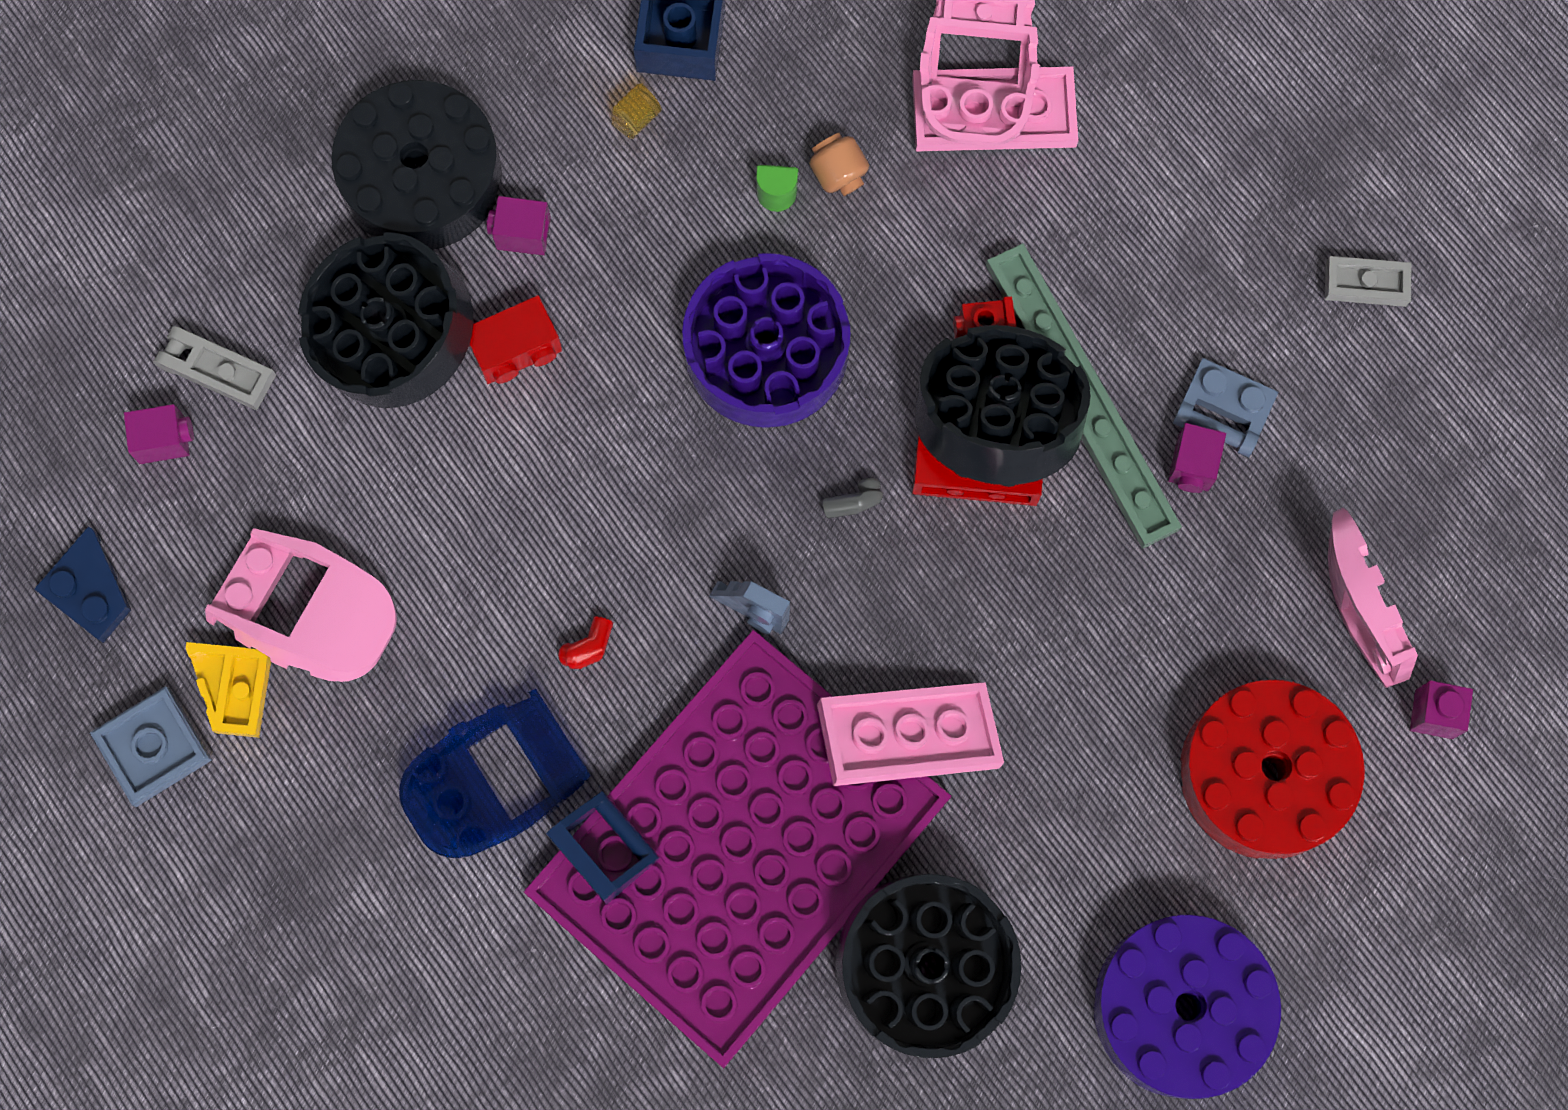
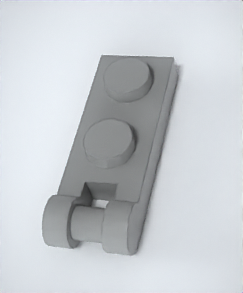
M172 326L167 335V339L170 341L163 352L158 351L153 360L157 367L166 372L177 374L256 411L276 377L273 369L176 326ZM184 349H190L191 352L186 361L179 359Z

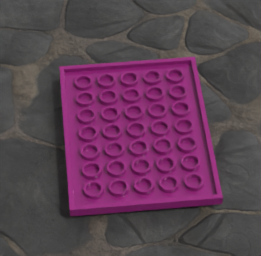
M754 630L608 795L610 800L659 855V860L607 905L561 851L553 857L524 891L530 899L723 1069L841 930L856 905L877 887L951 798L949 793L928 776L833 786L817 707L820 698L833 696ZM597 810L588 817L573 835V838L611 882L639 862V859Z

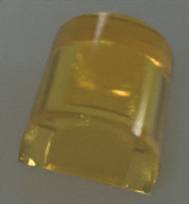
M642 83L637 84L613 107L612 125L627 138L634 139L662 111V108L655 96Z

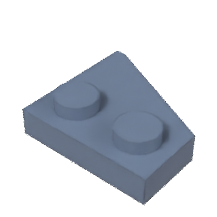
M717 581L710 594L712 599L748 617L747 623L765 634H770L772 630L782 634L789 621L790 601L752 581H743V583L730 581L728 586L721 581Z

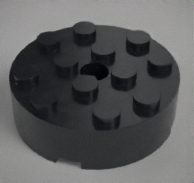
M408 80L392 83L371 92L357 102L347 113L337 130L333 142L331 160L336 185L355 222L371 237L383 236L384 232H393L413 237L432 250L443 248L470 235L485 221L489 211L495 205L494 200L502 180V167L490 123L481 109L469 97L445 84L427 80ZM415 163L417 165L423 164L420 168L412 169Z
M384 232L383 236L367 239L358 237L334 250L311 275L303 291L298 309V314L302 316V337H299L300 346L304 357L314 372L321 379L351 399L377 408L407 406L423 400L440 389L453 376L463 361L473 331L472 302L467 287L459 274L421 241L393 232Z
M1002 325L969 328L967 335L952 341L948 338L942 340L926 357L921 369L915 407L916 429L927 450L939 462L961 477L1006 487L1044 479L1062 469L1073 458L1079 448L1091 398L1090 385L1085 371L1081 365L1076 367L1065 356L1066 349L1039 333L1023 328Z
M916 874L896 878L880 885L856 905L846 920L839 937L836 951V976L840 994L848 1011L866 1033L884 1045L903 1054L921 1058H944L964 1053L981 1044V1041L988 1037L1007 1018L1018 994L1021 979V955L1017 937L1010 921L985 892L971 883L955 877L938 874ZM933 952L938 958V970L932 977L925 978L920 973L918 963L924 954Z

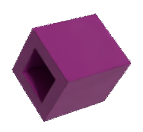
M498 196L496 210L489 211L487 220V234L493 236L496 249L545 256L551 221L548 203Z
M175 404L124 412L128 453L139 464L190 456L188 442L194 440L193 426L189 416L185 417Z
M1185 423L1177 436L1168 482L1176 483L1179 489L1190 493H1201L1203 490L1209 491L1217 480L1226 433Z
M1431 680L1415 690L1410 731L1447 739H1454L1467 732L1473 689Z

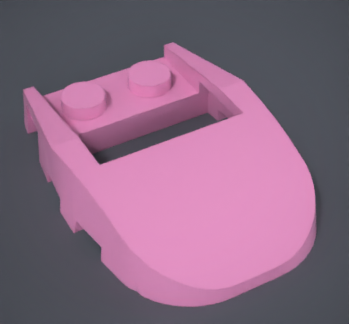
M936 0L934 15L930 17L923 53H921L920 72L924 119L930 130L937 136L955 143L995 146L1008 143L1021 133L1029 119L1035 86L1039 80L1040 64L1037 62V27H1032L1031 19L1035 0ZM941 33L1021 41L1017 84L937 76Z
M1341 508L1333 512L1329 537L1328 567L1331 588L1350 637L1383 686L1388 688L1410 679L1418 655L1415 648H1412L1402 627L1403 621L1396 605L1386 607L1377 586L1384 584L1385 580L1377 565L1368 568L1364 559L1365 556H1368L1367 544L1350 513L1345 508Z
M253 528L250 533L251 538L211 605L208 604L205 608L206 621L213 626L216 621L221 622L234 631L235 640L250 649L251 647L270 657L272 663L285 669L290 665L310 671L311 676L340 682L351 681L368 673L379 661L395 631L397 623L395 605L383 584L358 566L315 542ZM292 557H304L327 567L328 570L290 636L287 637L255 623Z

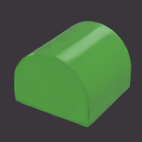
M771 165L757 166V198L759 203L767 210L774 212L784 211L791 207L797 196L798 168Z

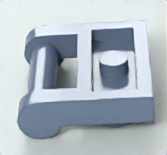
M1202 358L1172 424L1183 428L1184 424L1188 423L1225 432V443L1237 448L1238 454L1249 458L1279 392ZM1195 404L1248 427L1246 433L1194 411Z

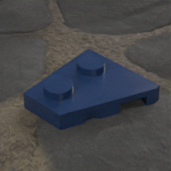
M88 526L34 590L104 643L129 614L131 608L124 592L120 590L117 576L112 564L107 560L98 533Z

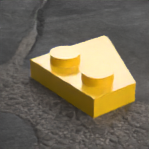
M186 642V651L191 658L197 676L196 682L200 695L204 698L207 707L206 713L212 731L216 734L259 738L271 666L270 657L252 648Z

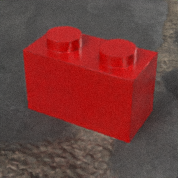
M539 295L474 323L469 344L487 385L495 381L498 384L508 382L519 374V370L533 364L536 367L546 365L557 357V353L562 352L559 336Z

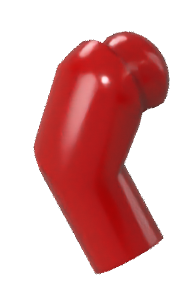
M594 616L586 638L572 644L565 643L560 647L558 652L560 663L564 666H569L571 669H582L600 661L605 654L614 623L609 619Z

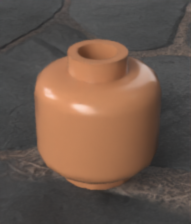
M836 133L812 148L814 155L811 157L809 164L825 192L834 193L840 190L842 195L846 196L864 185L861 177L869 170V163L853 137H842L840 133Z

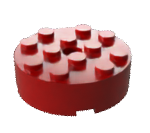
M1284 680L1250 682L1238 686L1221 696L1194 722L1184 741L1180 758L1183 796L1199 826L1212 839L1237 854L1256 859H1284L1311 850L1334 837L1347 824L1355 812L1361 798L1365 778L1361 745L1356 732L1346 716L1334 703L1317 691L1307 686ZM1262 761L1274 762L1278 771L1276 781L1265 776L1262 770Z

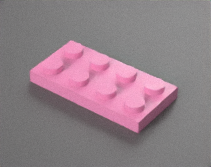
M1040 67L1039 80L1035 86L1032 99L1033 104L1028 121L1015 139L995 146L955 143L933 133L924 119L920 70H913L916 151L1077 147L1078 127L1073 67ZM1018 68L938 70L937 76L1017 84Z
M986 682L820 698L817 704L833 786L999 769L1004 763Z

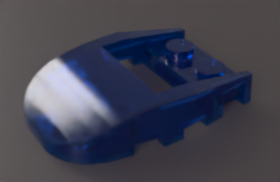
M537 689L529 691L528 693L531 697L509 707H506L504 703L486 710L487 713L466 723L462 721L448 730V735L432 748L428 746L405 769L399 788L401 806L418 836L431 851L448 858H465L477 855L542 822L591 778V775ZM506 724L551 795L513 820L509 818L468 751L470 747Z

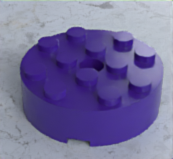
M762 253L758 254V257L747 258L734 262V260L729 261L715 269L700 283L688 303L682 330L684 358L694 388L710 407L724 417L744 425L764 428L796 423L823 407L834 395L844 377L849 356L851 331L843 299L825 275L799 259L781 254ZM769 335L776 338L777 341L760 345L757 338Z
M1177 915L1147 924L1127 935L1115 946L1104 961L1097 978L1095 1007H1093L1096 1030L1104 1050L1115 1066L1128 1079L1155 1094L1181 1099H1201L1228 1093L1246 1083L1260 1070L1276 1043L1281 1022V1000L1274 973L1261 951L1253 942L1235 928L1221 921L1204 916ZM1180 995H1185L1193 1000L1194 1013L1189 1020L1182 1019L1176 1011V999Z

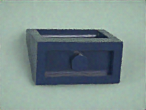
M601 791L559 821L546 833L606 905L660 858L604 791ZM596 810L639 859L638 863L613 882L607 878L570 834L572 830Z

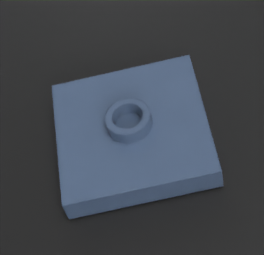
M166 686L90 732L131 805L134 807H138L212 761L171 690Z

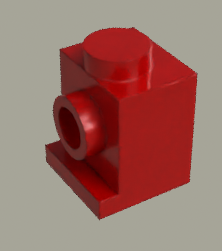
M1012 296L1004 297L1003 300L962 304L959 316H954L953 318L955 339L967 335L969 328L982 326L978 321L991 320V325L1016 327Z

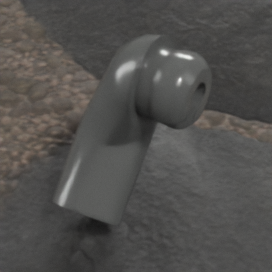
M876 478L862 479L858 483V493L824 498L823 508L826 517L829 519L855 515L879 505L884 494L880 491V481Z

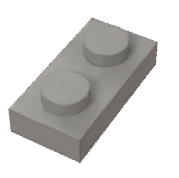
M1329 256L1325 267V300L1406 307L1411 302V263Z

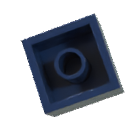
M641 0L634 45L636 72L716 81L725 16V0Z

